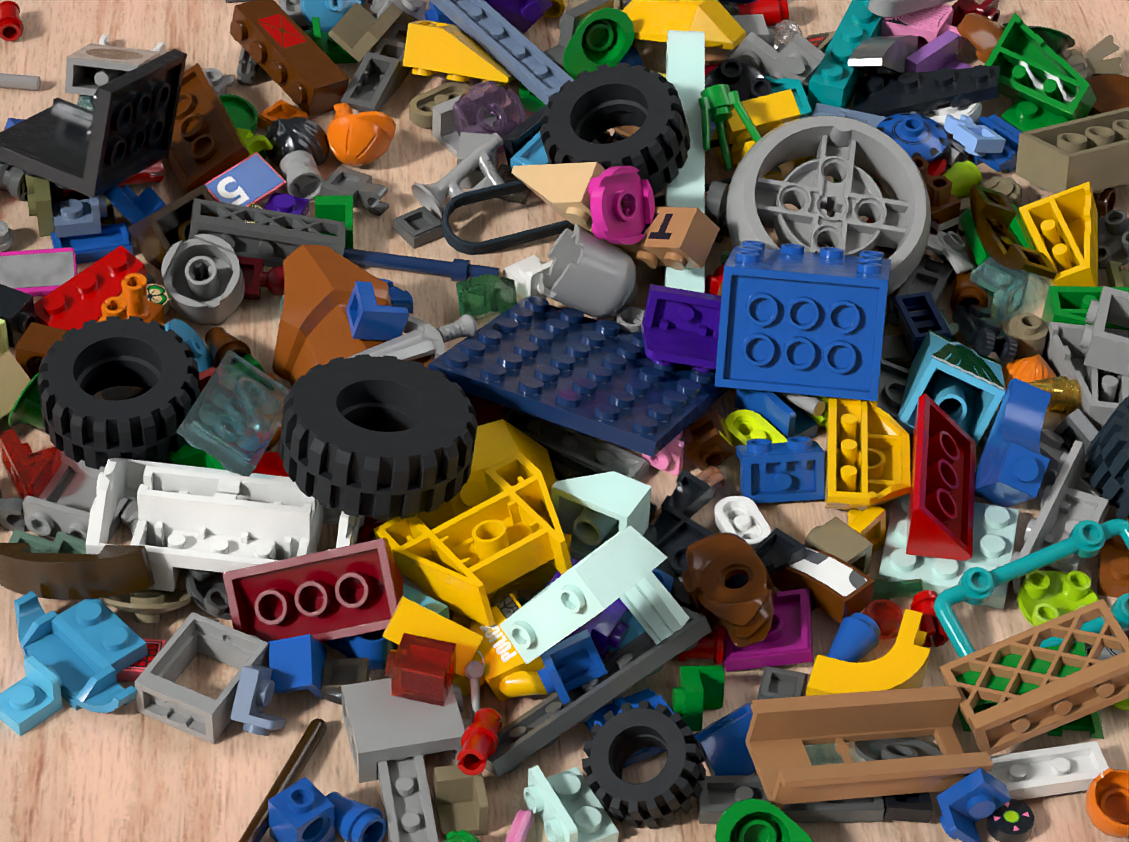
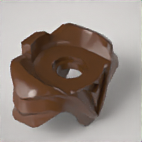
M730 532L713 534L689 545L686 550L688 570L683 571L681 577L692 609H695L697 613L702 612L709 625L720 621L737 647L743 648L764 640L771 627L774 615V600L778 595L769 573L752 546L740 536ZM742 574L749 577L748 582L741 588L731 589L725 586L726 581L734 575Z

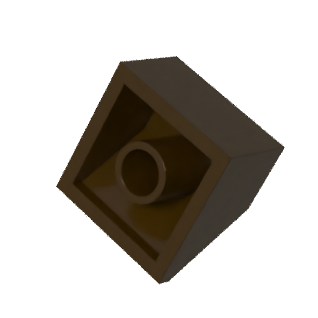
M205 184L127 228L146 261L160 271L168 250L180 240L182 242L188 240L194 198L214 201ZM200 213V215L217 217L216 215Z

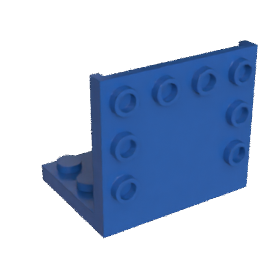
M745 240L742 241L741 246H734L724 265L715 386L877 401L891 259H884V253L878 251H860V256L844 255V249L834 247H821L820 253L804 252L805 246L798 244H781V250L765 248L764 242Z

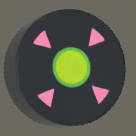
M1011 799L987 817L986 827L989 834L999 842H1025L1032 833L1034 814L1025 803Z

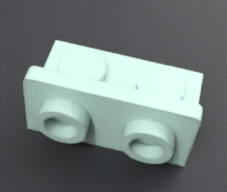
M538 765L528 769V787L524 788V798L529 810L533 814L538 813L544 822V829L549 842H618L619 831L590 789L578 767L547 778Z

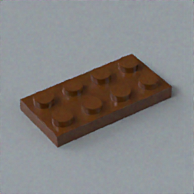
M196 63L183 74L169 156H167L182 189L186 193L209 182L250 156L246 145L208 75L199 63Z

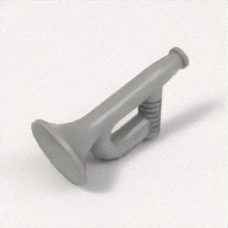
M493 133L490 139L476 148L441 180L432 184L415 182L411 186L414 196L422 206H425L434 216L441 219L447 195L452 200L453 197L468 192L461 189L460 183L478 166L485 178L469 191L503 184L504 181L497 168H495L490 156L499 146L504 144V141L497 133ZM478 202L471 203V204H467V205H463V206L474 205V204H476V203H478Z

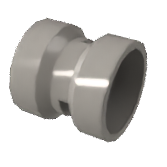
M302 150L287 154L279 164V171L282 178L287 182L286 188L288 193L292 196L309 199V201L315 199V196L321 194L320 185L324 181L317 169L313 156L307 151Z

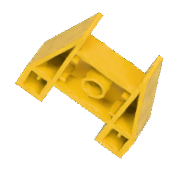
M521 452L484 470L491 495L490 499L430 530L417 516L404 519L395 517L373 529L376 540L387 538L402 575L427 592L433 599L447 605L448 609L488 627L495 624L488 594L497 591L526 573L534 571L547 562L561 575L572 568L566 540L542 472Z

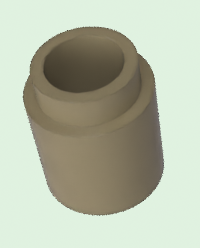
M1025 313L1017 315L1010 320L1007 335L1014 336L1018 343L1014 360L1040 354L1043 358L1048 334V326L1043 319L1034 314Z

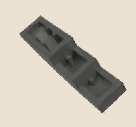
M395 23L387 39L381 37L373 53L366 52L341 99V103L346 102L352 109L369 112L378 111L388 102L413 68L403 66L408 26Z

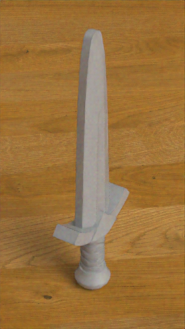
M464 314L456 322L436 329L427 322L425 323L418 318L409 316L404 329V333L407 334L348 358H353L356 355L370 354L371 357L388 355L395 356L400 360L411 361L433 354L436 359L445 353V342L459 337L475 336L478 329L477 322L471 315Z

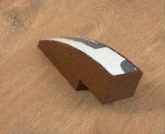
M805 545L806 558L770 576L773 585L781 592L809 588L812 611L818 607L839 624H841L845 617H850L856 612L860 613L872 603L875 583L873 579L836 556L811 546Z

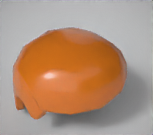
M1106 769L1092 780L1086 792L1085 811L1093 826L1107 836L1116 838L1129 837V770Z

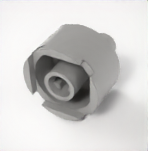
M198 234L194 235L195 238L184 242L180 240L168 250L161 267L163 284L171 306L181 317L193 323L219 325L225 322L227 317L233 314L239 307L245 293L244 276L237 255L229 243L214 235Z

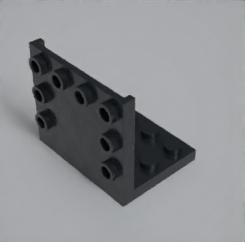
M173 49L98 87L92 99L94 111L58 97L53 99L51 107L0 132V164L12 165L22 169V172L28 176L42 177L52 181L58 188L74 190L95 198L169 156L187 53Z

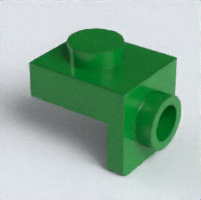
M720 665L680 666L679 687H673L672 710L674 713L680 714L691 731H702L703 709H721L723 707L725 671Z

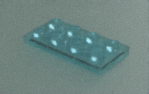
M229 349L176 432L183 436L192 447L204 450L220 461L222 466L228 471L249 477L255 470L282 422L284 400L290 390Z

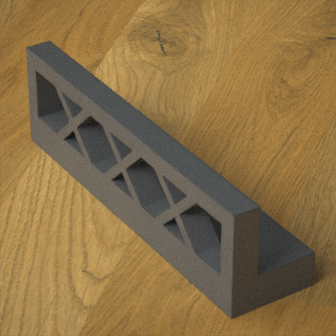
M194 198L188 239L195 238L194 235L198 234L217 236L229 243L238 257L262 258L265 267L283 266V260L303 244L328 246L341 256L344 254L345 222ZM200 213L216 215L217 217L200 215ZM243 220L254 221L255 223H249ZM281 226L291 227V228H293V229H287V228H283V227H281ZM319 232L335 234L336 236L325 235Z

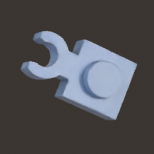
M947 114L943 129L954 134L953 139L965 146L967 153L980 157L985 156L986 153H1002L1006 139L985 125L974 124L973 119L966 115H961L959 120Z

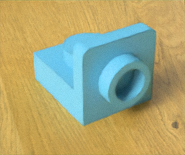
M32 655L24 660L26 677L0 693V719L19 736H22L63 708L60 689L62 687V680L52 666H44Z

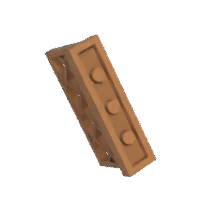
M1104 599L939 666L947 686L956 685L961 696L959 708L974 734L980 752L987 751L989 756L1129 698V639ZM1101 617L1104 621L1099 634L1080 630L1084 623ZM1052 636L1063 639L1058 651L1039 647L1043 640ZM1074 641L1093 645L1088 657L1069 653ZM1104 647L1123 652L1104 661L1098 659ZM1009 654L1022 656L1016 668L999 665L998 663L1002 657ZM1033 658L1052 662L1046 674L1027 671ZM1062 664L1082 668L1063 678L1056 677ZM968 671L981 673L975 685L957 682L955 677ZM992 675L1010 679L1004 692L986 688ZM1021 682L1040 685L1039 688L1022 695L1015 694ZM979 699L998 703L976 714L973 711Z

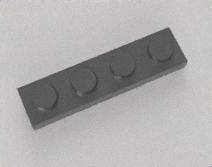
M758 775L706 776L705 780L698 781L703 789L699 799L697 798L699 824H717L723 812L735 802L749 798L768 801ZM883 796L784 804L783 809H780L795 823L883 821L885 811Z

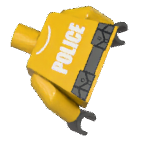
M512 592L504 597L496 606H490L495 621L493 626L488 627L473 620L468 628L483 636L472 661L481 662L484 667V673L479 677V686L487 682L499 701H505L511 697L538 694L548 695L537 672L545 667L540 655L526 664L499 626L529 601L524 597L516 599ZM457 673L450 675L455 684L460 687L464 697L471 693L470 679L466 675L464 677Z

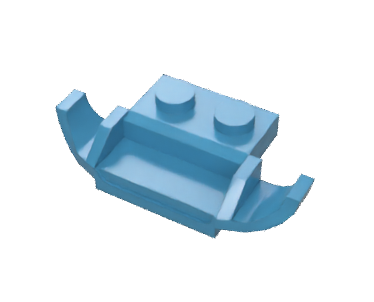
M33 591L14 601L18 639L24 654V660L32 655L44 666H52L62 680L61 696L76 711L84 708L91 712L108 713L136 699L137 690L132 685L124 689L117 682L116 674L147 656V643L99 598L84 599L58 615L53 610L46 614L38 601L37 595Z

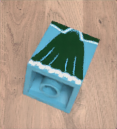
M929 329L911 363L896 422L907 433L913 435L919 396L926 393L976 441L977 447L1006 393L1001 362L988 356L980 355L975 350Z

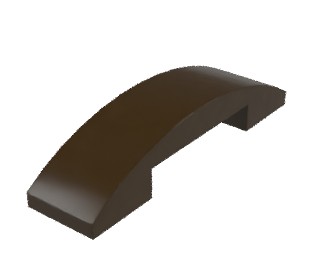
M973 184L970 189L973 222L978 237L988 254L996 262L1009 269L1038 278L1053 280L1057 273L1044 253L1023 247L1010 227L1017 213L1003 193Z
M0 543V585L23 595L33 591L38 598L60 600L95 599L151 588L155 583L145 546L105 545L99 554L31 553L29 543Z

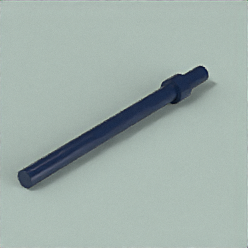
M345 248L343 257L356 265L451 277V280L455 282L468 283L470 279L498 283L500 268L473 265L470 260L455 258L453 262L350 248Z

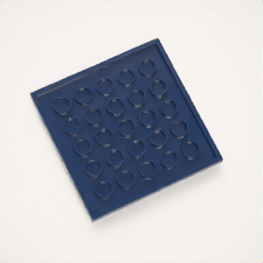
M537 296L525 297L478 329L475 336L465 338L428 364L429 369L433 371L436 369L442 372L451 383L456 382L466 393L651 457L660 452L730 389L715 386V369L712 372H701L685 364L675 363L672 366H663L654 363L645 355L642 332L631 333L620 329L619 324L610 320L597 321L585 317L582 311L573 308L561 309L549 305L546 299Z

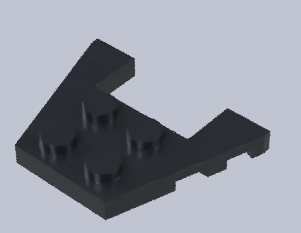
M683 470L676 480L677 487L671 496L667 495L661 505L662 512L654 525L648 526L643 537L668 557L656 568L674 578L670 593L680 607L683 606L697 612L691 607L681 574L683 571L688 570L686 560L688 546L695 541L714 534L690 519L714 497L712 486L688 471ZM778 528L753 548L770 576L807 557L805 545ZM742 574L734 575L726 581L725 586L731 589L741 588L748 582L749 577Z

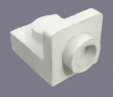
M532 255L503 268V280L523 299L529 296L546 298V296L540 293L539 277L541 273L548 275L553 260L543 263L538 257Z

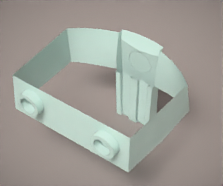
M629 525L557 578L499 626L524 662L528 664L602 612L618 598L622 600L656 644L671 636L675 631L680 630L689 620V616L652 572L654 568L668 557Z

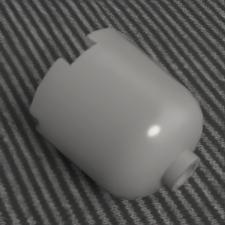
M577 224L574 226V231L566 228L556 239L547 255L548 258L553 260L548 275L541 273L539 277V290L542 295L596 318L610 317L621 310L624 305H630L638 290V286L635 285L636 266L631 256L605 239L596 238L591 231Z

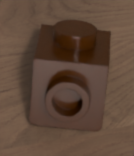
M716 409L683 430V435L687 442V446L683 448L684 453L701 471L709 466L716 467L720 465L724 460L736 453V446L725 420Z

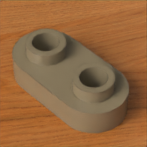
M448 82L414 97L409 103L410 121L424 129L432 128L433 106L473 90L472 87L463 82Z

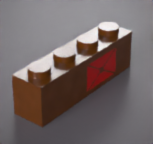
M253 0L235 5L230 24V34L250 54L253 60L268 73L272 80L285 91L292 101L302 111L308 113V117L333 110L334 105L341 103V99L348 88L349 78L274 0Z

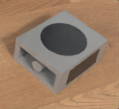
M91 43L67 56L65 93L94 96L98 87L159 57L160 52Z

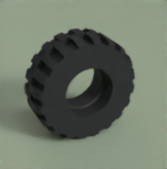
M362 354L346 359L339 357L331 359L325 365L318 364L314 366L290 388L283 406L280 458L283 461L285 471L292 482H296L299 490L306 496H312L317 499L319 504L329 509L336 508L344 511V514L355 517L363 515L379 520H387L388 517H401V519L415 517L417 513L424 511L429 513L438 509L444 501L448 503L468 481L471 473L477 432L476 413L469 398L466 397L463 389L456 382L451 383L445 374L436 369L433 371L426 368L422 363L413 360L408 362L388 355L371 357L370 354Z

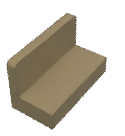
M392 2L377 20L359 3H355L330 30L328 35L360 62L366 52L370 51L403 11Z

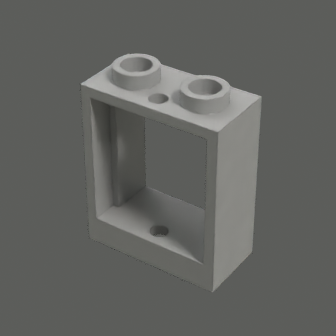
M1103 286L1099 301L1091 299L1085 322L1092 325H1085L1080 343L1081 348L1087 349L1083 365L1129 377V338L1104 332L1106 322L1129 328V292Z
M192 612L135 680L137 712L215 744L233 721L230 717L242 666L260 665L270 668L269 643L262 641L254 635L245 634L223 625L218 620L209 619ZM197 653L239 669L238 673L216 700L174 683Z

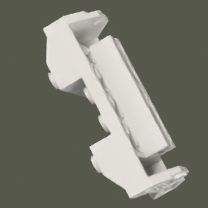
M111 458L108 459L104 472H100L98 476L97 497L94 499L90 511L86 554H99L105 545H113L107 544L109 529L118 502L123 498L137 501L138 522L130 545H141L146 548L155 581L154 585L148 589L172 592L175 590L181 568L223 573L316 553L323 524H339L336 548L356 544L359 529L364 524L365 516L359 515V517L344 514L342 510L336 508L329 509L320 505L317 499L312 496L308 497L301 492L296 482H292L290 477Z

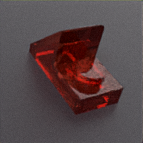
M14 429L0 432L2 464L19 498L25 499L26 496L39 498L62 464L60 450L52 447L32 453L27 442L22 444Z

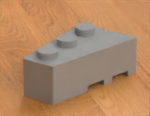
M1049 322L1043 359L1059 378V387L1062 390L1061 397L1069 414L1079 408L1099 432L1117 406L1129 396V377L1083 365L1087 349L1081 348L1080 343L1085 325ZM1104 329V332L1129 338V330Z

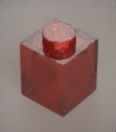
M404 633L398 649L390 650L386 662L385 675L391 677V696L444 707L456 675V644Z

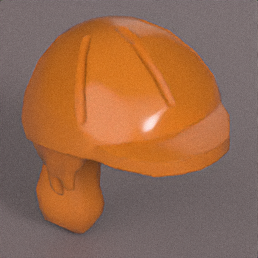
M346 102L333 106L336 113L328 126L327 140L334 156L342 163L355 167L377 161L388 150L394 138L396 129L394 120L390 116L378 111L362 112L353 115L350 105Z

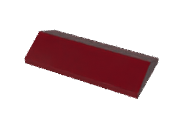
M387 538L222 573L233 629L245 634L254 635L267 643L269 641L311 634L319 642L386 629L401 597H404L403 578Z

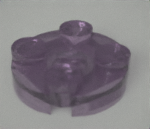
M485 81L470 87L463 92L459 100L453 105L454 122L459 136L461 132L497 133L501 138L505 137L526 120L521 100L511 89L505 90L502 86H498L497 84L499 83ZM485 109L489 114H495L497 118L493 122V127H490L484 121ZM503 145L497 148V155L505 152Z

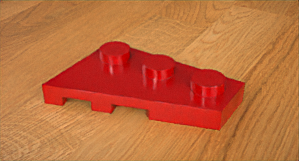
M120 245L35 302L34 309L37 315V323L69 331L72 328L81 329L84 322L93 319L97 322L102 317L101 305L105 304V300L110 297H118L122 293L121 282L125 280V276L130 273L147 276L145 265Z

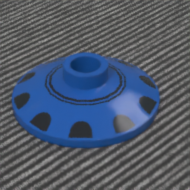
M914 113L895 114L882 120L876 127L895 140L911 158L921 156L930 163L938 159L946 149L947 135L944 129L936 121L923 115Z

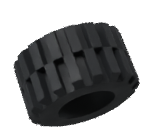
M639 701L637 709H633L630 702L620 705L622 712L614 715L610 710L603 715L606 723L602 727L595 723L590 731L594 736V740L585 741L583 750L588 758L582 759V767L587 774L585 779L605 810H608L612 817L619 822L625 819L630 827L640 828L642 821H644L649 829L659 828V820L664 818L668 824L677 821L674 815L677 811L682 809L686 814L693 807L689 801L691 796L699 799L703 789L698 781L706 779V769L702 762H705L704 754L684 719L677 712L672 714L667 706L658 704L654 710L649 701ZM646 747H659L668 751L664 768L652 780L640 784H632L622 780L623 767L627 759L636 751Z

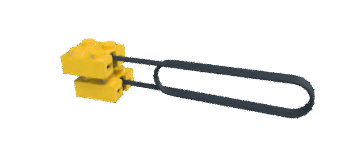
M791 89L741 101L761 137L785 123L799 119L801 115ZM734 108L732 110L733 116L723 121L731 162L738 166L755 142ZM715 127L710 141V148L715 149L719 162L723 165L724 161ZM803 157L785 162L769 171L763 178L783 181L795 168L803 163L815 160V157ZM732 177L718 182L730 185ZM520 180L464 192L453 197L445 207L441 223L442 233L447 243L456 251L468 255L484 254L558 235L566 228L574 231V225L564 220L482 242H468L460 239L453 233L448 219L455 209L463 205L530 190ZM711 183L705 184V192L709 190ZM665 195L654 197L655 206H665Z

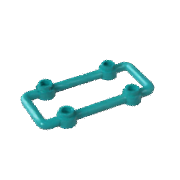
M1120 518L1112 519L1102 524L1090 520L1080 521L1075 525L1067 539L991 571L980 567L966 570L960 578L958 585L938 594L934 602L935 614L959 658L975 652V649L951 606L962 601L970 605L984 604L990 598L995 587L1072 554L1082 558L1094 557L1102 549L1105 540L1117 535L1122 537L1129 549V521ZM1129 593L1118 597L1111 607V612L1121 628L1129 627ZM1101 617L1084 623L1080 630L1099 634L1104 621ZM1052 636L1043 640L1039 647L1060 645L1063 639Z

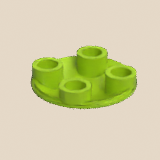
M1035 570L1026 574L1017 594L1021 613L1034 627L1096 602L1099 599L1090 587V578L1085 573L1077 570L1070 571L1069 573L1053 570Z

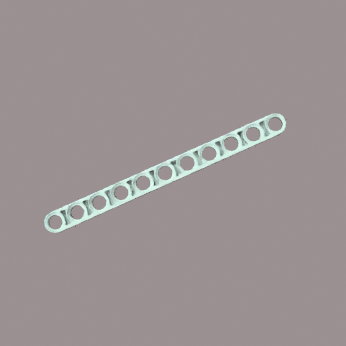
M668 30L666 79L673 84L681 99L689 129L690 149L687 152L688 158L682 169L678 168L679 174L671 183H665V207L699 208L705 214V150H703L701 110L698 99L701 98L700 93L705 89V32ZM705 264L702 269L685 268L682 271L671 267H664V286L705 293Z

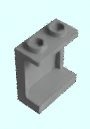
M61 451L62 464L39 498L26 496L22 502L26 530L55 538L59 531L86 540L90 511L94 499L97 497L98 476L100 472H104L105 467L101 466L99 470L89 468L85 465V461L81 460L77 463L65 456L64 451ZM123 498L119 500L109 529L107 544L122 523V511L131 499Z
M447 669L341 686L342 717L359 783L377 780V762L453 750L456 764L460 762L457 761V756L462 749L461 738L465 729L471 723L469 719L462 720L460 713L463 712L461 689L459 686L452 687Z

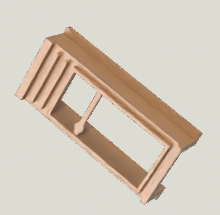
M956 685L752 700L750 706L753 715L745 743L768 802L779 809H783L784 804L945 791L977 769L981 768L989 772L993 767L987 751L964 753L956 737L952 724L961 701ZM934 735L943 755L852 762L848 752L849 745L845 742ZM836 743L835 750L841 755L844 763L812 766L804 745Z

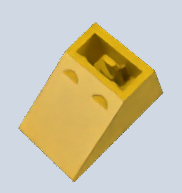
M429 20L408 23L403 66L413 67V74L433 76V74L444 72L447 73L448 80L468 82V79L480 78L482 79L481 85L485 86L493 83L497 88H502L503 85H508L510 81L516 79L457 25Z

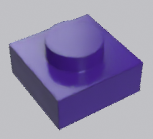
M276 192L271 195L264 209L306 216L309 212V199ZM281 226L283 228L293 229L291 227Z

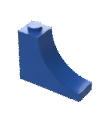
M1017 378L1010 380L975 472V496L1006 508L1036 498L1050 461L1049 458L1041 455L1040 437L1046 410L1052 396L1051 393Z

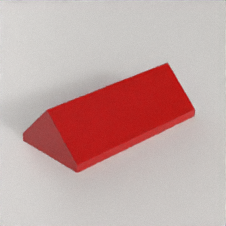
M926 393L919 396L912 436L911 490L908 502L906 554L967 561L972 558L976 441Z

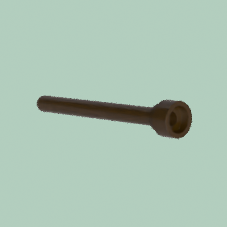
M317 718L310 722L238 842H260L269 828L268 800L296 783L327 730L324 720Z

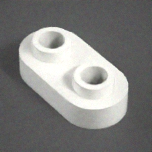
M730 496L720 500L715 505V523L720 533H734L743 538L752 548H755L771 533L768 523L750 498Z

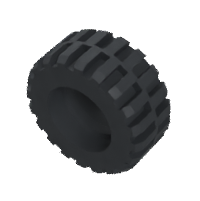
M617 63L616 67H609L607 64L597 66L598 70L589 73L585 70L577 74V79L573 82L570 80L565 82L560 87V93H554L548 102V108L543 112L541 119L542 127L540 134L550 164L598 162L604 169L614 166H633L640 171L636 173L642 180L647 179L654 195L663 190L664 183H671L679 174L678 168L682 169L688 158L687 152L690 149V136L681 99L676 88L667 81L666 77L656 71L651 73L649 68L641 65H636L633 68L628 63ZM619 126L640 127L631 136L615 143H591L594 138L611 128Z
M108 316L106 321L96 322L93 319L84 322L81 329L72 328L62 336L63 341L56 340L41 361L38 388L45 432L50 435V441L58 450L64 451L65 456L77 463L83 460L89 468L99 470L101 466L106 467L108 459L111 458L160 463L169 457L170 451L176 453L187 443L186 438L189 439L198 426L197 420L201 415L198 362L195 360L193 350L186 342H183V338L171 329L165 331V326L153 320L150 323L143 322L141 317L129 316V319ZM115 386H135L148 390L135 398L119 401L104 400L92 396L101 390Z

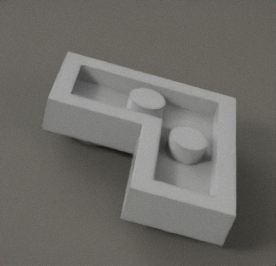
M750 31L733 50L728 59H736L740 63L750 65L763 75L770 76L773 79H798L802 83L821 63L826 54L798 32L778 52L754 32Z

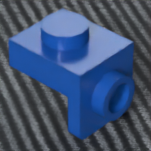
M587 629L556 643L542 653L540 657L545 667L537 671L547 694L550 695L557 692L563 705L571 702L567 694L568 691L607 674Z

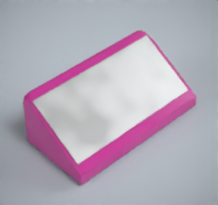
M71 247L0 252V284L33 295V297L46 296L77 275L75 250Z

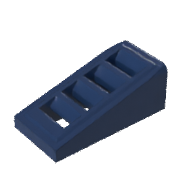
M930 292L892 297V305L912 360L916 356L929 329L952 340V333ZM923 309H925L924 311H918V312H911V313H909L910 311H917V310H923Z

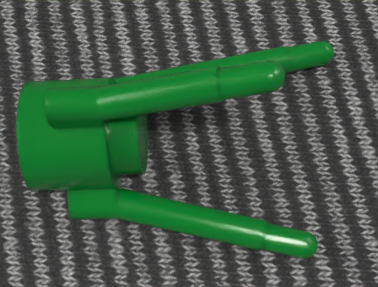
M719 84L704 89L700 93L701 98L698 99L701 110L703 150L708 151L710 149L711 118V121L715 122L725 169L730 171L732 163L723 121L733 116L732 110L735 108L755 143L762 137L743 107L738 91L730 92L728 85Z

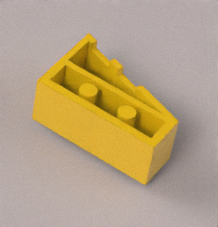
M1090 181L1019 207L1021 218L1035 250L1044 253L1057 273L1053 280H1047L1049 286L1098 287V212Z

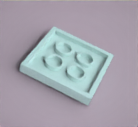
M909 494L894 499L877 586L912 593L932 590L940 594L944 590L958 585L960 578L969 568L980 567L991 571L1010 563L1019 510L974 502L972 558L967 561L906 554ZM1008 582L995 587L988 601L981 605L1004 609Z

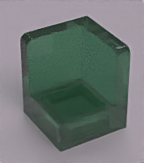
M484 274L456 283L460 318L462 315L468 314L477 321L493 315L499 316L517 303L515 281L513 279Z

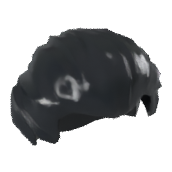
M302 117L279 118L272 121V125L268 126L266 137L273 145L272 150L265 149L270 161L278 167L281 160L287 154L298 150L310 153L317 166H321L327 160L330 152L327 135L315 122Z

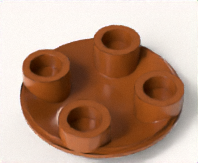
M978 13L966 14L957 26L958 32L977 48L975 54L983 63H986L1005 30L996 21Z

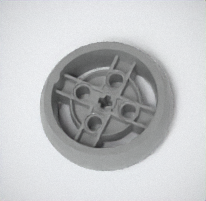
M832 115L809 116L790 121L768 132L748 150L738 164L731 179L727 195V226L733 247L741 246L742 241L752 240L764 242L765 248L781 250L765 231L764 227L775 229L777 237L782 244L805 246L804 252L820 253L818 244L844 249V255L860 256V251H871L875 246L896 249L888 258L891 259L887 296L897 290L915 271L925 253L931 227L930 199L923 177L915 162L895 140L884 132L867 123L847 117ZM803 157H815V160L808 161L795 168L783 181L763 178L769 171L785 162ZM826 176L836 178L839 183L830 182L826 179ZM870 176L885 189L891 199L883 198L880 189ZM784 204H792L798 208V211L789 210ZM859 216H866L873 221V223H866L862 221Z

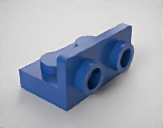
M793 436L789 437L787 442L771 443L768 439H751L747 441V445L736 446V456L740 460V496L750 498L755 504L825 499L824 451L816 441H812V438Z

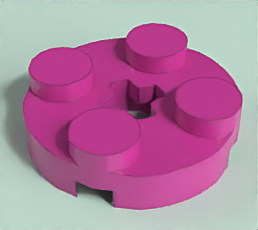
M633 166L610 167L604 170L599 177H594L589 182L588 192L591 197L592 231L596 238L605 239L614 245H630L641 241L646 235L641 233L646 224H652L655 213V199L649 181L640 178L636 173L640 172L637 168ZM621 201L625 202V208L621 209Z

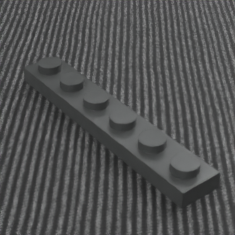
M682 606L681 608L689 616V620L680 630L675 631L659 644H656L645 631L602 660L607 674L568 691L567 694L571 702L563 705L557 692H555L502 728L497 734V749L487 759L485 769L497 777L511 773L521 766L523 760L536 751L553 745L557 741L558 736L568 729L588 721L594 712L603 705L624 696L631 686L644 677L659 672L666 662L679 653L694 648L701 638L712 631L706 617Z

